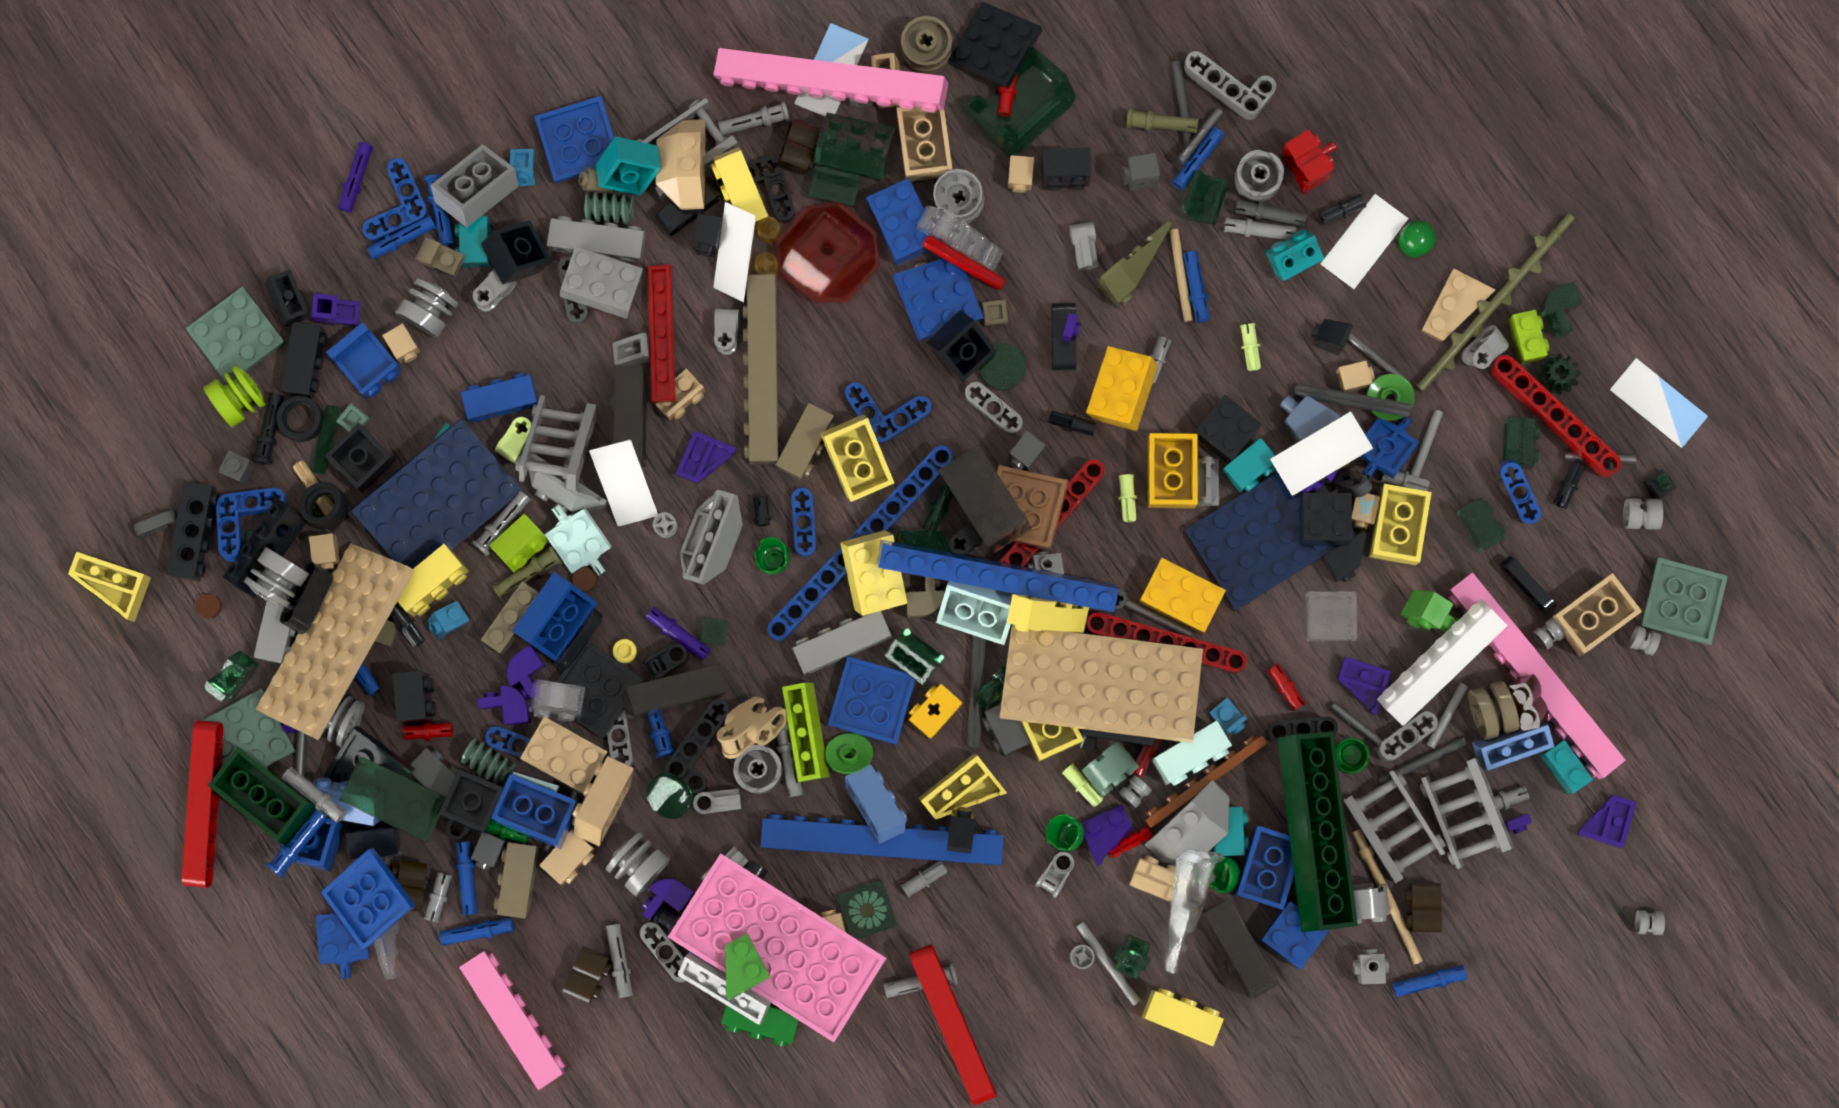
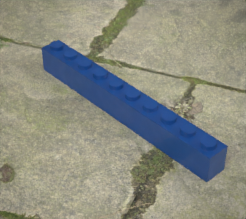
M885 540L880 542L876 561L878 568L1110 612L1115 610L1119 588L1112 583Z
M768 814V819L763 818L761 848L1002 865L1003 836L998 835L999 831L984 830V834H974L972 851L969 854L947 851L950 827L936 826V831L926 830V825H912V829H905L904 833L879 844L866 821H864V826L854 825L855 820L840 819V824L830 823L831 819L816 818V822H807V817L792 816V820H782L783 815Z

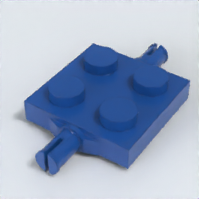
M1403 417L1397 425L1380 418L1375 421L1365 435L1373 449L1359 456L1368 464L1361 474H1367L1368 479H1370L1374 471L1379 470L1394 479L1419 444V441L1411 437L1405 430L1411 423L1410 418L1406 420L1407 417Z
M335 912L316 916L320 964L340 965L341 979L351 978L350 963L369 959V949H361Z

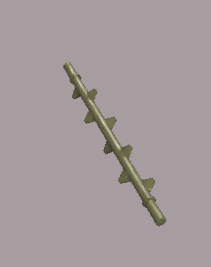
M1568 213L1554 229H1551L1547 237L1539 235L1534 237L1537 249L1519 269L1512 267L1508 269L1509 281L1490 302L1484 300L1477 302L1480 314L1462 334L1456 332L1451 334V347L1434 366L1430 367V371L1416 385L1420 392H1424L1432 381L1441 375L1440 372L1444 368L1450 370L1455 368L1454 356L1472 336H1479L1484 330L1483 323L1501 303L1507 305L1512 303V290L1529 271L1535 273L1542 272L1540 258L1557 239L1561 238L1562 233L1575 220L1571 214Z

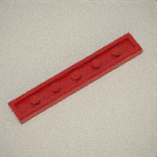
M671 264L647 266L651 402L653 404L676 402Z

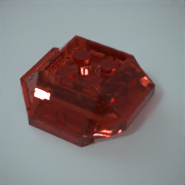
M841 202L807 207L777 240L779 273L815 303H849L879 267L876 231ZM824 247H831L834 253L825 255L821 250Z

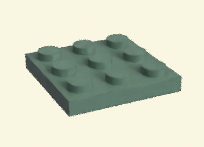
M243 286L185 328L226 383L228 382L225 379L224 372L228 371L234 379L236 378L232 370L234 365L237 364L242 370L248 372L286 343Z
M1656 558L1640 626L1705 645H1712L1728 576L1663 558Z
M263 688L203 720L222 722L224 726L221 767H223L237 747L250 752L267 767L296 752L289 735L283 730V724L255 710L265 693Z

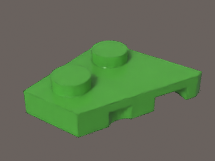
M748 933L726 945V997L728 1000L771 978Z

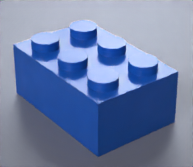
M909 178L866 197L867 206L896 266L930 251L922 246L924 239L929 235L936 239L938 237Z
M554 572L512 631L556 661L562 655L564 648L568 646V643L577 634L584 620L589 617L591 610L598 603Z
M510 774L491 819L497 824L561 849L572 825L573 813L578 801Z
M1255 826L1234 896L1278 910H1284L1294 876L1290 836L1265 827Z

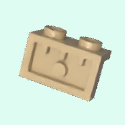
M687 368L675 378L676 402L655 403L669 421L681 418L686 413L685 408L691 403L697 404L704 397L703 393L706 391L704 386L696 380Z

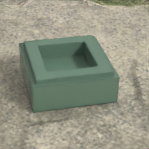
M350 403L336 422L349 432L358 423L365 426L370 418Z

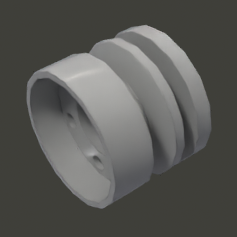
M953 169L941 175L934 185L933 196L935 204L944 220L951 224L964 225L971 223L979 217L983 210L985 199L981 183L974 174L963 169ZM960 195H963L965 201H960L957 204L955 197L959 198Z
M416 278L413 284L421 292L410 288L408 292L416 300L412 302L403 299L395 313L428 335L439 338L446 324L438 317L440 314L452 317V312L445 308V306L456 309L459 304L444 289L431 282Z
M265 547L257 560L265 567L264 571L261 572L252 568L250 572L259 577L257 582L249 577H246L243 582L254 593L270 603L288 608L290 603L283 599L282 595L286 593L294 598L295 594L288 588L289 584L301 587L309 573Z
M350 695L342 703L340 701L321 737L329 730L328 742L333 743L336 740V745L342 747L352 730L360 725L365 703L361 700L354 702V698Z
M641 832L626 840L613 854L610 863L606 867L609 873L620 867V870L615 875L617 880L626 874L630 876L624 887L635 897L639 896L656 879L670 861L659 849L650 855L646 852L651 846V842L648 840L640 847L639 844L645 837Z

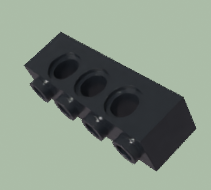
M184 481L166 575L200 582L201 576H204L206 570L204 557L205 553H208L210 549V539H208L209 531L213 529L215 524L213 510L219 498L217 488L211 485ZM202 503L204 506L203 511L200 514H195L194 507ZM198 526V535L191 538L189 535L191 528ZM193 549L195 553L194 558L186 561V552Z
M277 498L275 503L268 509V513L261 523L256 526L250 539L242 546L234 562L229 565L223 578L254 598L256 593L243 581L246 577H249L257 582L259 577L250 571L252 568L261 572L264 571L265 567L257 560L265 547L283 557L307 523V520L299 512Z

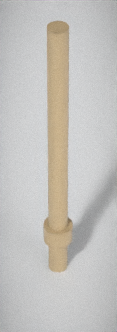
M1361 828L1352 832L1360 848L1358 852L1362 860L1365 859L1377 887L1380 888V883L1387 885L1374 858L1375 852L1372 846L1368 845ZM1387 885L1389 912L1414 965L1418 964L1423 960Z

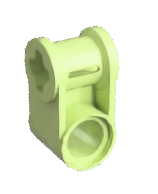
M524 417L516 418L498 442L495 452L516 464L517 457H522L532 422ZM521 425L528 429L526 433L519 430Z

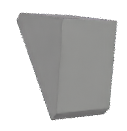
M640 333L613 342L614 366L650 363V344L647 334Z

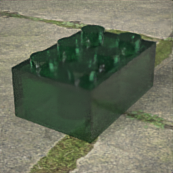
M827 112L817 141L814 164L883 179L892 150L895 127Z

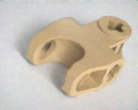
M759 696L752 697L729 712L725 719V726L720 728L716 734L718 741L722 745L723 756L729 759L737 758L755 743L760 746L768 744L785 727L788 721L786 710L782 707H774L766 712L767 707L764 703V698ZM758 703V709L753 712V706ZM780 714L778 723L772 725V721Z

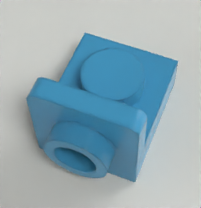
M511 149L509 164L515 168L518 185L534 186V149Z
M1228 698L1208 713L1214 721H1218L1226 735L1231 732L1236 735L1245 727L1243 722L1247 719L1246 716L1242 715Z

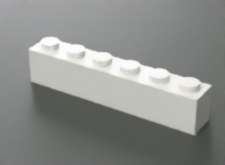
M1480 599L1441 638L1437 639L1409 669L1403 672L1389 688L1385 689L1377 700L1404 726L1508 625Z

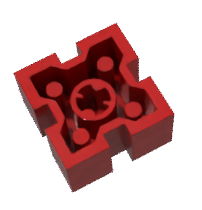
M1310 130L1285 143L1284 150L1280 154L1281 159L1295 176V180L1304 194L1329 180L1330 174L1335 169L1333 167L1335 165L1329 154L1337 149L1334 142L1319 148L1322 146L1319 137L1315 133L1312 134Z

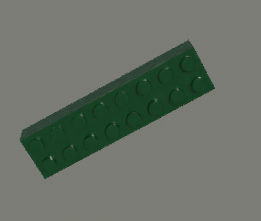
M1322 732L1279 737L1277 740L1301 932L1358 926L1334 733Z

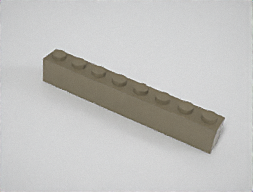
M747 275L745 289L747 305H743V319H747L748 328H743V341L748 342V351H744L743 359L744 365H748V374H744V389H748V398H744V412H749V421H744L745 435H749V444H745V459H749L750 465H773L779 459L776 275Z

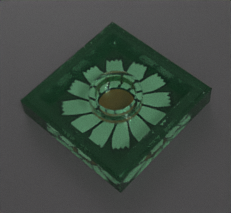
M882 880L837 895L849 934L857 940L898 925Z

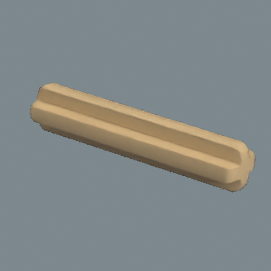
M303 460L293 466V469L306 488L318 483V480ZM327 494L321 496L316 501L324 515L329 514L334 507Z

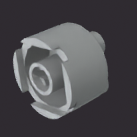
M1254 150L1247 153L1239 162L1234 175V184L1238 193L1252 203L1271 199L1278 192L1283 181L1284 168L1282 162L1271 152ZM1255 174H1257L1258 176L1262 174L1263 178H1256Z
M752 745L735 759L733 773L737 783L743 789L753 794H764L772 791L779 784L783 774V766L779 756L767 746ZM755 764L759 766L764 765L762 775L759 776L757 773H752L755 770Z
M1374 883L1354 884L1353 891L1358 924L1362 923V919H1372V922L1386 921V916L1390 914L1387 885L1380 883V888H1374Z

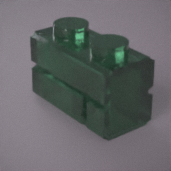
M1508 417L1504 420L1503 461L1513 459L1519 463L1522 469H1531L1535 463H1538L1539 449H1535V441L1539 440L1540 426L1536 425V419Z

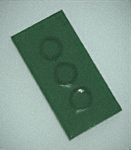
M360 756L339 801L424 842H428L440 817L439 812L446 797Z

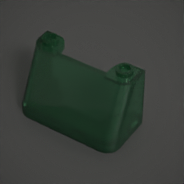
M1034 47L1031 49L1017 75L1015 87L1017 95L1013 98L1010 117L996 114L1000 98L998 94L999 89L987 100L977 95L971 97L962 106L972 121L1009 158L1011 155L1017 156L1073 105L1076 98L1066 73Z

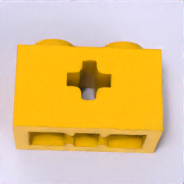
M942 684L938 687L933 685L925 694L928 699L922 705L917 703L909 712L912 716L909 721L930 740L962 705V702ZM930 705L933 707L939 706L938 712L940 714L938 716L936 714L929 715L930 709L928 707Z

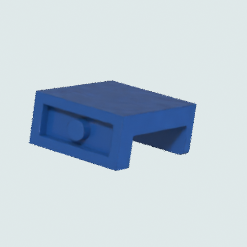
M363 322L326 352L366 399L369 396L371 398L376 396L382 390L381 386L387 381H394L400 375L399 371L402 370L401 366Z

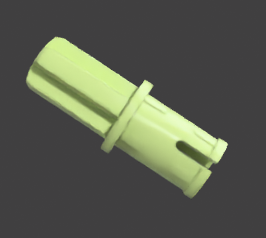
M1255 323L1248 324L1249 334L1247 325H1240L1243 339L1241 349H1244L1247 370L1261 369L1258 350L1260 344H1257Z
M1131 474L1119 476L1121 496L1118 497V500L1121 501L1122 520L1127 523L1136 521L1135 499H1137V496L1134 493V475Z
M1074 763L1062 772L1076 788L1075 791L1080 792L1093 807L1098 806L1103 801L1100 793L1077 769Z

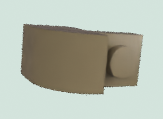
M425 238L415 260L438 272L442 271L456 278L466 256L437 241Z
M925 577V592H907V618L929 617L941 608L945 591H935V588H940V579Z

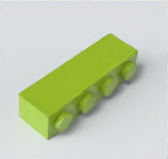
M814 683L784 686L782 690L798 782L828 778L829 771L825 757Z

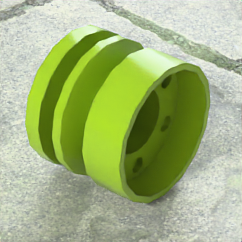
M237 364L232 367L236 375L235 379L228 371L224 372L225 379L228 382L225 386L218 379H214L203 387L214 407L232 428L246 419L242 411L243 407H246L254 414L256 409L252 401H255L260 408L266 405L258 385Z

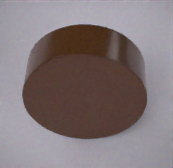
M580 568L573 574L572 582L582 592H589L596 586L597 577L591 569Z
M205 594L197 600L196 609L201 616L214 618L221 612L222 604L218 597L212 594Z

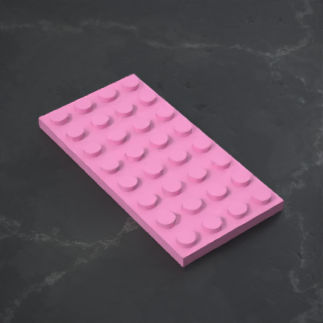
M721 853L668 938L726 974V945L748 933L771 977L751 990L832 1042H835L886 960V957Z

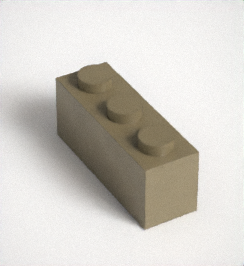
M808 403L776 463V468L800 481L803 480L804 476L808 478L814 468V465L811 464L814 457H819L825 447L820 433L836 426L834 415Z
M522 581L481 638V641L504 656L518 637L512 630L539 592Z
M509 842L507 847H503L501 861L505 862L504 870L500 871L498 876V885L501 886L500 895H496L494 909L497 910V915L529 919L539 847Z

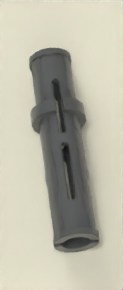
M1237 199L1234 214L1255 217V220L1258 221L1265 219L1302 228L1305 225L1304 222L1307 216L1305 212L1267 206L1259 201L1257 204Z

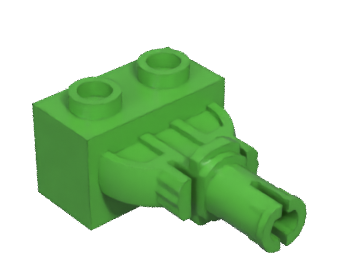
M1413 590L1400 614L1408 619L1406 622L1417 629L1420 626L1427 630L1436 628L1443 631L1444 634L1459 620V618H1453L1449 615L1453 606L1452 602L1436 592Z

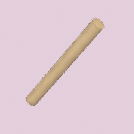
M1171 229L1169 233L1184 322L1193 321L1179 229Z

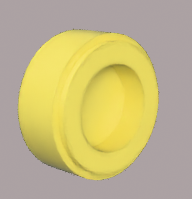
M621 639L613 646V656L620 663H630L636 658L637 648L632 641Z

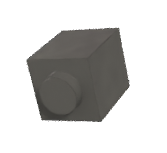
M228 450L218 472L246 485L256 464L250 459Z
M486 833V835L481 834L471 859L477 861L476 866L489 871L490 867L497 868L502 856L503 847H506L508 841Z

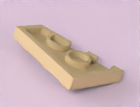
M1453 269L1421 332L1443 342L1478 308L1477 302L1479 300L1485 301L1495 289Z

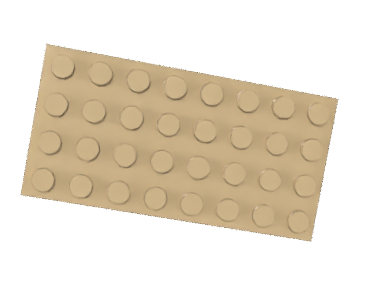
M350 543L336 570L332 573V583L311 627L306 633L297 634L291 646V651L285 655L283 663L273 676L270 685L261 697L255 710L319 740L415 570Z
M1012 625L1000 711L1001 719L1193 743L1203 649L1065 631H1035L1030 629L1029 632L1016 630V625Z

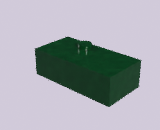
M240 747L236 748L208 785L273 839L284 845L288 844L314 810H317L311 801L283 781L279 775L254 755Z

